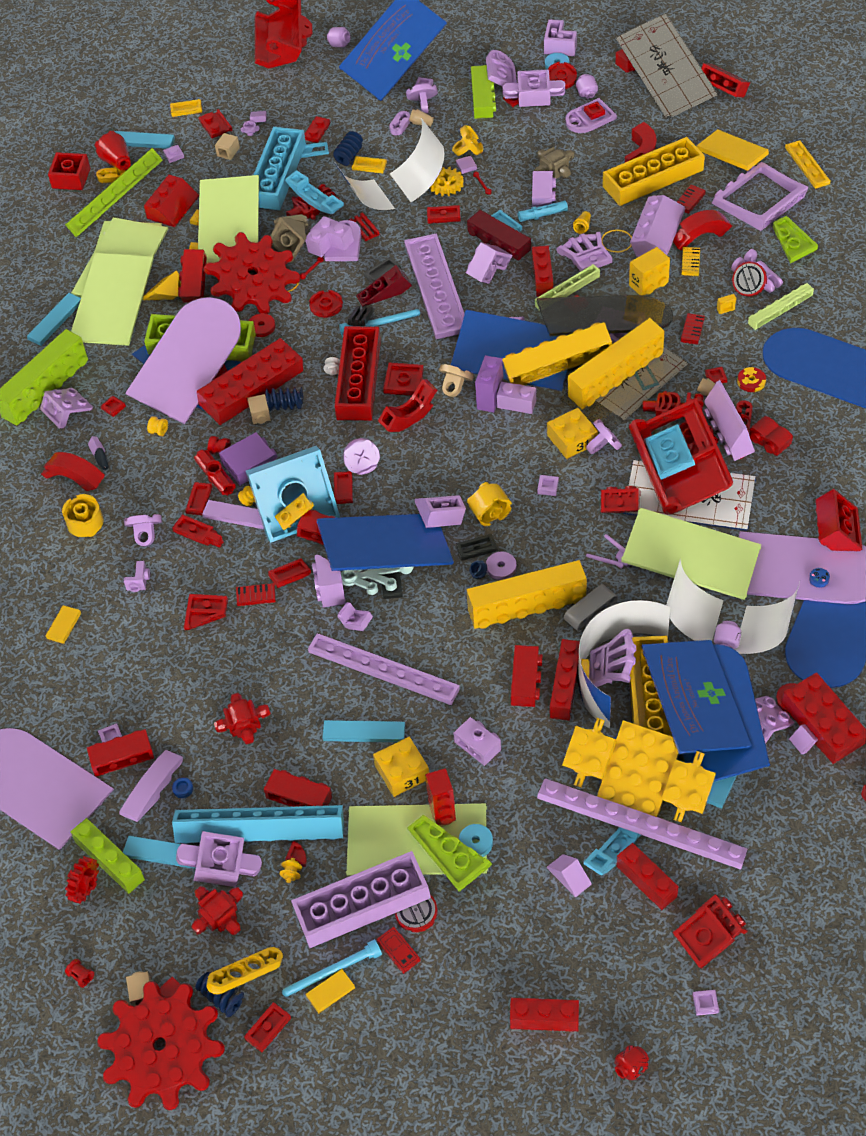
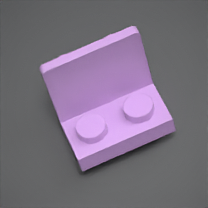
M68 388L45 391L40 410L60 429L66 426L70 413L90 411L93 406L76 389Z
M769 696L755 699L765 744L773 732L794 725L795 722L790 718L789 714L783 711L774 699Z

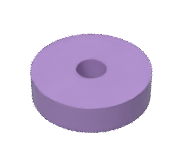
M496 552L490 555L486 561L488 575L496 580L512 577L517 569L515 558L507 552Z

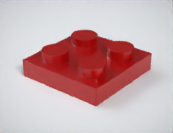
M389 363L383 388L384 394L412 396L422 380L424 365Z
M708 905L702 907L673 932L701 969L735 941Z

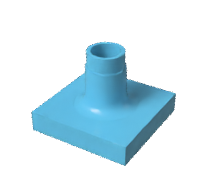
M317 446L246 470L258 512L270 543L297 533V525L301 517L290 528L283 530L275 516L302 493L306 495L308 500L310 499L314 503L312 510L327 516L340 518L322 454Z

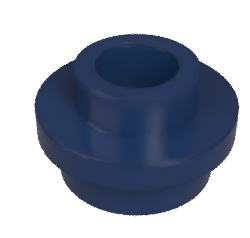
M479 560L471 564L469 571L472 577L481 579L486 575V562Z

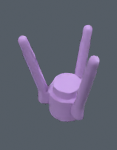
M607 534L604 537L619 549L616 555L618 562L586 554L588 558L616 565L621 569L623 566H630V564L621 562L625 548Z

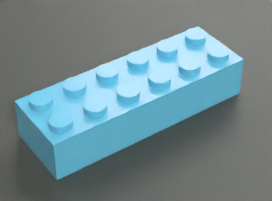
M273 127L254 172V175H259V208L281 210L290 187L285 179L296 171L305 149L304 130Z

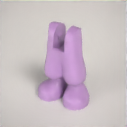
M750 249L745 254L744 259L739 257L734 261L731 267L733 272L739 265L745 262H755L761 265L767 273V284H765L764 290L768 293L773 292L775 287L779 288L783 284L782 279L764 262H756L757 252L754 249Z

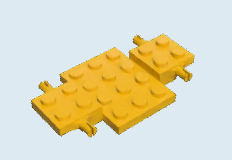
M596 718L593 729L575 726L562 766L573 769L578 773L574 783L575 786L582 788L585 776L601 779L602 783L597 797L658 817L663 801L671 803L677 807L673 820H678L681 823L685 811H695L703 814L716 773L705 770L701 766L704 753L696 751L693 763L678 761L679 753L673 737L624 720L622 721L617 739L610 738L601 733L605 720Z

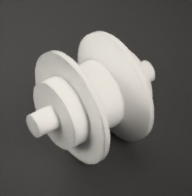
M335 357L327 358L324 371L330 375L339 374L340 359Z

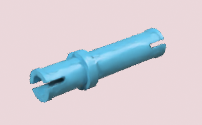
M564 200L541 207L534 206L529 210L518 211V219L520 222L531 219L537 220L542 216L568 211V205Z

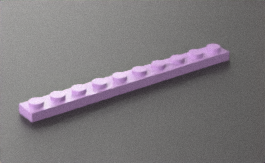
M544 779L538 792L537 798L723 864L738 869L742 868L747 848L548 779Z

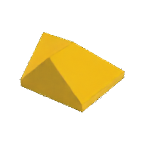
M174 271L164 277L143 296L142 300H173L178 297V287H181L179 273Z

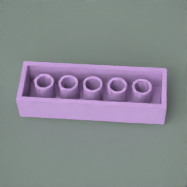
M410 851L293 899L291 902L309 948H312L428 900L431 896L413 852Z

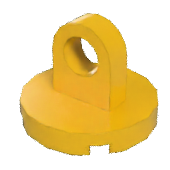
M468 125L461 127L462 139L453 146L452 151L457 156L464 154L468 150H471L475 155L481 154L484 148L481 142L478 143L477 139L479 138L476 132Z

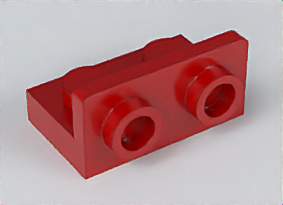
M625 486V489L607 487L606 490H601V513L638 512L640 509L641 491L636 486Z
M715 894L696 910L698 912L702 907L708 905L733 938L740 933L745 934L748 932L744 927L746 924L745 920L738 913L734 914L731 910L733 905L725 896L722 898Z

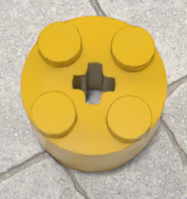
M482 483L479 489L467 499L469 508L483 526H490V522L497 518L499 520L505 519L512 509L510 507V504H512L511 500L498 484Z
M76 495L77 498L72 500L70 498L62 508L68 531L74 536L92 537L101 529L104 522L99 503L91 495Z

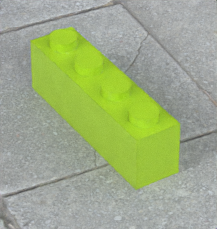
M487 65L471 66L474 119L492 118L493 112H496V102H493L495 101V92H492L494 91V82L488 80Z
M87 818L70 831L75 843L92 859L97 860L99 866L128 894L145 880L141 869Z

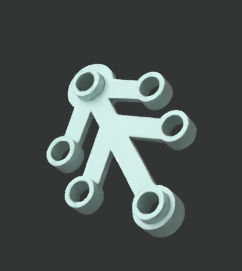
M414 567L368 569L364 572H361L363 569L344 570L341 573L342 583L345 586H360L365 588L369 595H374L378 592L377 583L363 580L369 578L384 584L386 590L393 591L397 588L396 580L382 575L400 571L403 574H409Z

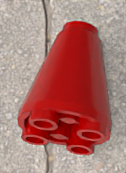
M109 131L95 142L96 153L102 161L123 171L130 167L131 160L127 144L119 133Z

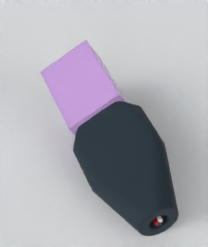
M92 436L88 446L92 454L95 455L97 464L103 470H107L109 465L104 453L105 449L98 437Z

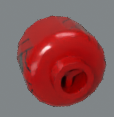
M627 1046L614 1059L615 1072L622 1079L636 1080L648 1069L649 1057L647 1053L639 1046Z

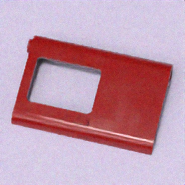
M697 398L648 421L635 419L629 425L630 433L664 514L677 513L723 492L733 485V479ZM684 417L699 449L698 453L692 455L696 465L661 480L644 439L652 436L653 430Z

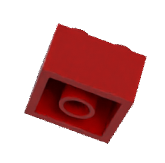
M56 152L48 172L52 189L83 190L91 169L87 154Z

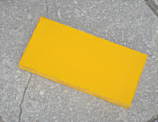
M718 129L697 145L701 152L747 171L769 154L768 149Z

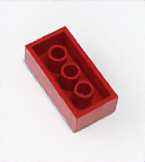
M817 672L784 692L781 703L799 726L806 725L818 739L815 745L832 764L866 744V728Z

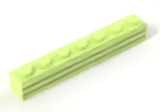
M592 264L536 298L535 307L541 312L545 311L599 278L600 269Z
M808 283L801 285L771 305H767L766 308L759 310L754 315L752 314L749 317L748 324L755 330L813 296L814 288Z

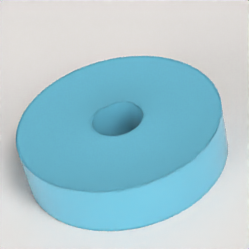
M562 53L550 54L545 58V68L548 69L556 62L569 63V58Z
M481 824L468 825L459 835V840L463 844L475 850L482 857L486 856L492 849V833ZM474 839H478V840H479L478 843H473L472 841H473Z

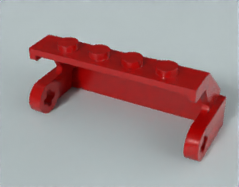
M266 0L269 4L280 9L269 15L259 11L255 14V64L266 68H273L296 62L302 48L307 44V38L312 35V23L305 16L301 15V0Z

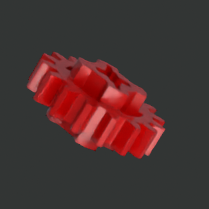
M84 856L83 859H79L78 864H74V869L68 873V885L65 887V890H67L65 896L68 897V900L81 904L82 901H86V897L90 895L91 890L95 889L96 881L98 880L96 877L99 873V870H97L99 866L97 860Z

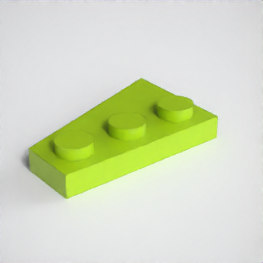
M785 216L773 222L772 228L790 264L818 249V244L789 217Z

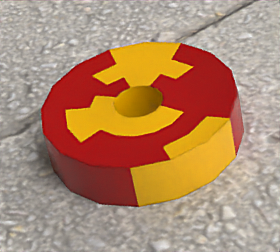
M748 367L739 372L737 384L744 391L758 392L766 384V375L758 368Z

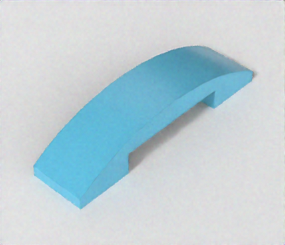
M297 170L285 179L298 196L322 212L333 214L344 206V202L331 195L328 197L311 185L309 178Z
M619 827L599 850L595 849L584 861V865L599 875H604L616 865L617 855L631 843H635L641 834Z

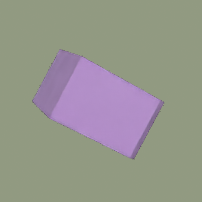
M562 854L547 866V869L575 898L592 885L576 858Z

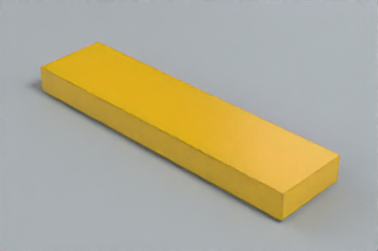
M800 140L785 145V149L815 189L830 184V179Z

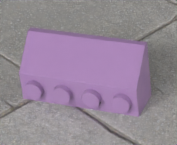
M664 195L648 197L630 241L636 256L639 257L655 247H658L666 255L669 253L685 211L683 205Z
M720 380L717 381L704 401L706 405L704 412L708 419H712L710 423L713 430H718L717 436L720 443H725L723 447L728 456L731 455L733 460L736 461L755 451L743 420Z

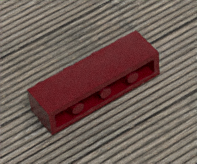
M479 210L467 220V230L471 236L478 237L483 243L498 246L513 255L512 258L518 261L531 250V238L482 210Z

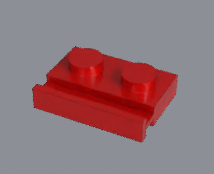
M219 109L215 113L210 112L198 117L199 122L212 139L232 131V126Z

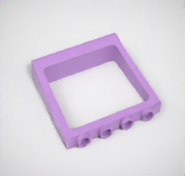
M761 162L757 166L754 165L746 174L741 173L737 177L736 182H729L724 191L720 189L715 194L712 204L762 231L803 199L809 187ZM758 173L764 174L791 192L762 215L752 213L725 200V198Z

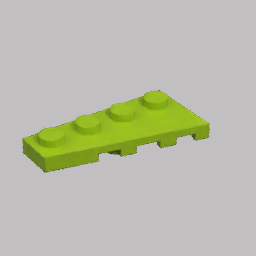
M422 815L407 827L409 832L459 892L492 866L488 859L483 858L475 850L463 844L458 838L446 832L425 815Z

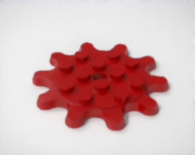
M239 232L235 236V246L228 247L222 243L214 245L213 252L218 255L220 260L215 263H207L204 266V272L207 275H213L218 279V283L211 288L213 296H231L233 299L231 306L236 312L243 311L247 304H253L257 307L260 314H268L270 312L269 303L272 300H279L282 303L291 302L292 296L285 289V286L287 284L299 283L301 277L298 272L286 268V264L293 260V254L290 250L276 252L271 248L273 245L271 236L265 235L261 238L260 242L255 243L250 242L243 232ZM255 269L257 274L251 275L248 271Z
M146 982L143 986L142 1002L134 1006L125 1000H117L113 1004L112 1010L120 1021L118 1029L111 1033L104 1032L98 1036V1046L101 1049L112 1051L115 1056L113 1064L104 1070L103 1080L107 1084H115L120 1080L128 1081L131 1089L127 1100L131 1107L141 1106L148 1095L155 1093L161 1097L162 1105L165 1109L173 1110L179 1104L178 1094L181 1087L191 1085L198 1091H204L210 1085V1079L202 1069L203 1062L210 1057L222 1056L225 1050V1046L221 1041L212 1040L207 1035V1028L217 1019L218 1010L214 1006H206L201 1010L193 1009L190 1003L193 988L187 983L179 985L175 994L171 997H165L161 994L159 985L156 982ZM164 1038L166 1041L164 1049L156 1050L154 1048L156 1040Z

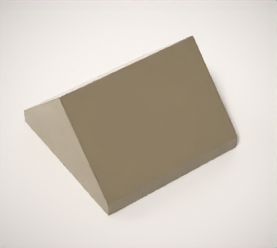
M282 216L270 236L273 240L272 246L278 252L285 250L292 252L293 260L290 263L294 261L306 241L304 222Z

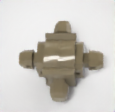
M554 147L538 151L540 165L534 171H553V178L556 179L562 176L567 178L571 175L568 167L569 161L574 158L573 151L563 152L561 149L555 150Z

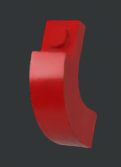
M642 122L632 128L631 140L640 147L626 155L625 162L656 150L657 137L654 130L647 123Z
M703 210L690 215L680 223L682 228L676 232L673 242L681 251L683 247H687L695 238L704 233H714L718 237L723 236L732 225L725 215L719 211Z
M422 379L416 391L406 403L398 407L386 406L378 422L388 432L405 430L428 414L433 407L431 401L438 389L427 379Z
M67 452L54 453L51 459L44 465L45 469L41 473L45 478L57 475L68 477L85 491L96 489L105 476L87 460Z

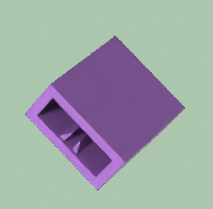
M486 355L484 357L475 381L478 410L495 412L497 392L501 382H504L502 358Z
M257 432L219 452L221 463L240 486L249 481L246 470L272 462L277 458L275 450L273 448L270 449L265 438H261Z

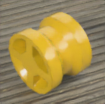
M152 416L147 425L148 433H157L158 436L163 437L168 429L167 419H158Z

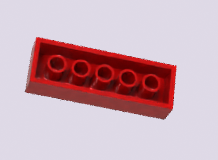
M344 326L335 398L337 420L372 421L381 345L379 327Z
M279 338L197 390L198 404L219 425H222L249 407L247 398L263 394L266 396V389L270 394L272 388L276 390L303 372V358L285 341Z

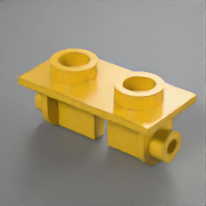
M302 493L280 511L275 518L282 529L285 530L290 528L307 511L312 510L314 503L310 499L308 500L306 495Z

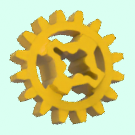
M442 167L438 177L430 187L431 192L435 191V195L440 193L442 197L444 194H447L449 197L450 193L455 195L456 191L460 192L461 187H463V176L461 172H457L456 168L451 170V167H448V169Z

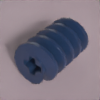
M349 131L333 152V156L339 164L344 166L350 164L362 148V136L354 131Z
M287 387L285 393H283L282 388H279L278 393L272 388L270 394L266 389L268 409L273 411L275 406L276 410L279 411L282 405L283 409L287 410L289 405L290 409L294 410L295 404L298 409H301L303 404V388L301 387L300 391L297 392L296 387H294L293 391L290 392Z
M212 972L204 973L196 982V990L201 991V994L207 997L209 1002H213L214 1006L219 1008L222 1013H225L226 1017H231L239 1009L244 993L241 991L237 993L238 987H235L222 994H213L206 987L208 976Z

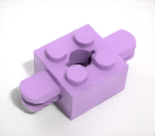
M549 70L517 71L518 83H505L502 87L505 99L519 98V107L550 105V96H563L565 94V82L563 80L550 81Z
M202 831L199 846L181 844L176 854V861L179 865L196 867L194 881L236 887L239 874L256 876L262 865L259 856L242 853L244 838Z

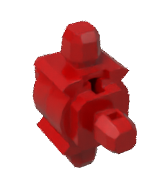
M239 693L232 694L230 698L231 703L228 705V708L223 710L226 719L217 720L214 723L215 729L219 733L229 729L232 737L242 738L245 744L253 743L254 734L257 732L256 728H261L259 718L262 717L263 719L271 714L270 709L266 704L255 708L252 700L242 699Z
M201 886L195 890V896L199 901V910L197 912L200 919L197 918L192 923L191 928L197 935L207 930L206 927L211 931L218 929L220 933L226 929L232 935H236L241 930L240 924L236 920V903L242 899L243 892L238 887L230 890L229 894L223 890L218 893L215 888L209 892Z

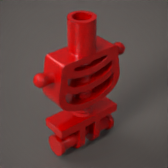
M321 184L318 187V190L328 197L331 195L336 197V194L329 187L326 188L325 184ZM293 196L291 198L293 208L287 211L286 215L302 214L307 219L315 220L320 210L313 208L300 196Z
M663 391V393H658L657 401L643 400V411H655L656 416L684 403L680 402V396L677 393ZM687 393L686 402L692 400L691 393ZM696 394L694 396V399L697 398L701 410L703 411L704 396L702 394Z

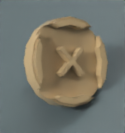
M440 365L439 371L446 374L442 390L449 397H456L460 393L464 380L473 381L474 374L467 370L464 372L452 365ZM454 383L455 389L449 392V386Z

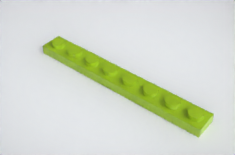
M151 148L67 222L65 226L75 237L79 236L163 161L162 158Z

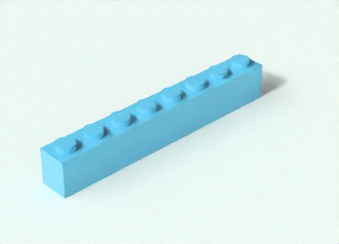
M343 805L175 810L172 820L175 843L184 844L200 842L202 831L242 837L246 842L294 841L303 839L335 840L343 838L344 833Z

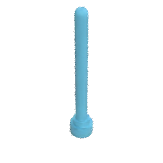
M415 309L370 320L365 326L356 327H374L419 316L420 310ZM347 323L339 324L342 337L344 334V326L351 325H348Z
M373 939L367 942L363 950L284 988L282 994L285 997L290 996L367 957L375 959L381 956L382 952L376 940Z

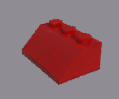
M168 174L144 204L146 217L149 220L176 227L198 199L199 194L183 178Z
M835 489L817 498L816 513L819 542L831 551L863 550L858 508Z

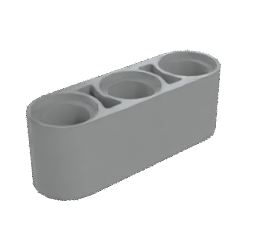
M601 584L569 608L564 615V620L576 631L580 632V629L584 626L586 627L597 614L607 609L610 605H615L618 596L604 584Z

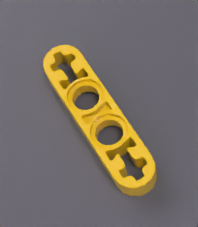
M266 948L210 973L206 987L213 994H222L279 968L283 954L278 948ZM249 964H257L260 968L252 969L249 967ZM234 971L239 972L241 977H233L230 973Z

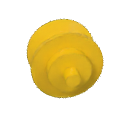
M245 486L238 493V498L243 505L250 507L255 502L250 486Z
M295 858L281 863L284 870H281L279 874L287 880V883L300 879L301 875L297 871L302 869V865L295 861Z

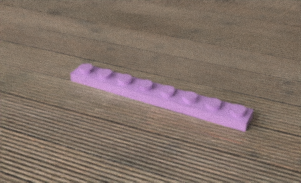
M318 633L308 648L311 654L452 705L460 690V686Z

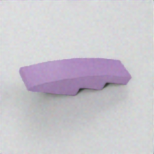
M165 750L133 789L121 808L120 815L138 822L158 801L160 792L171 781L172 773L181 765L183 757Z

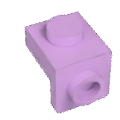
M144 561L136 562L135 577L124 578L126 590L132 592L146 590V580L150 579V570L146 568Z
M346 602L338 614V618L345 628L363 631L373 617L369 611L355 610L349 602Z

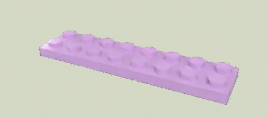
M437 233L404 240L435 338L440 339L459 335L465 314Z

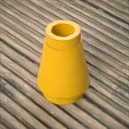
M582 212L573 222V229L576 233L583 234L589 230L591 219L589 212Z

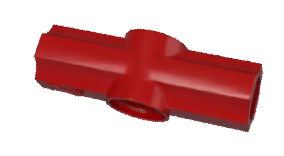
M202 449L198 451L194 460L207 475L209 482L213 483L222 495L228 496L232 494L236 485L222 469L221 463L216 461L208 450Z

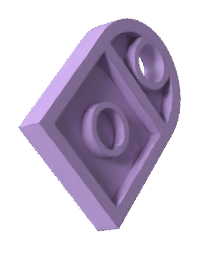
M491 50L486 56L488 80L501 86L505 83H517L515 66L512 60L501 51Z
M597 98L571 110L566 115V126L573 132L586 133L617 119V115L600 98ZM598 101L605 109V115L591 120L584 112V106Z
M339 221L351 226L354 241L345 252L331 246L325 253V261H358L362 236L361 229L354 221Z

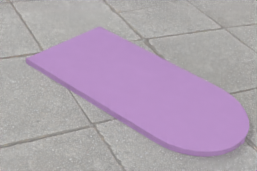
M200 298L186 304L173 319L126 391V395L185 424L198 405L197 390L214 380L239 340L241 323L234 308L227 302L217 298Z
M740 532L739 538L761 544L747 595L789 598L798 588L796 599L841 604H857L866 601V546L862 545L863 550L831 551L828 547L823 546L818 538ZM823 568L829 572L830 579L827 586L819 588L810 583L809 577L813 569Z
M13 728L0 729V810L60 850L72 837L70 831L85 818L88 819L114 789L31 734Z

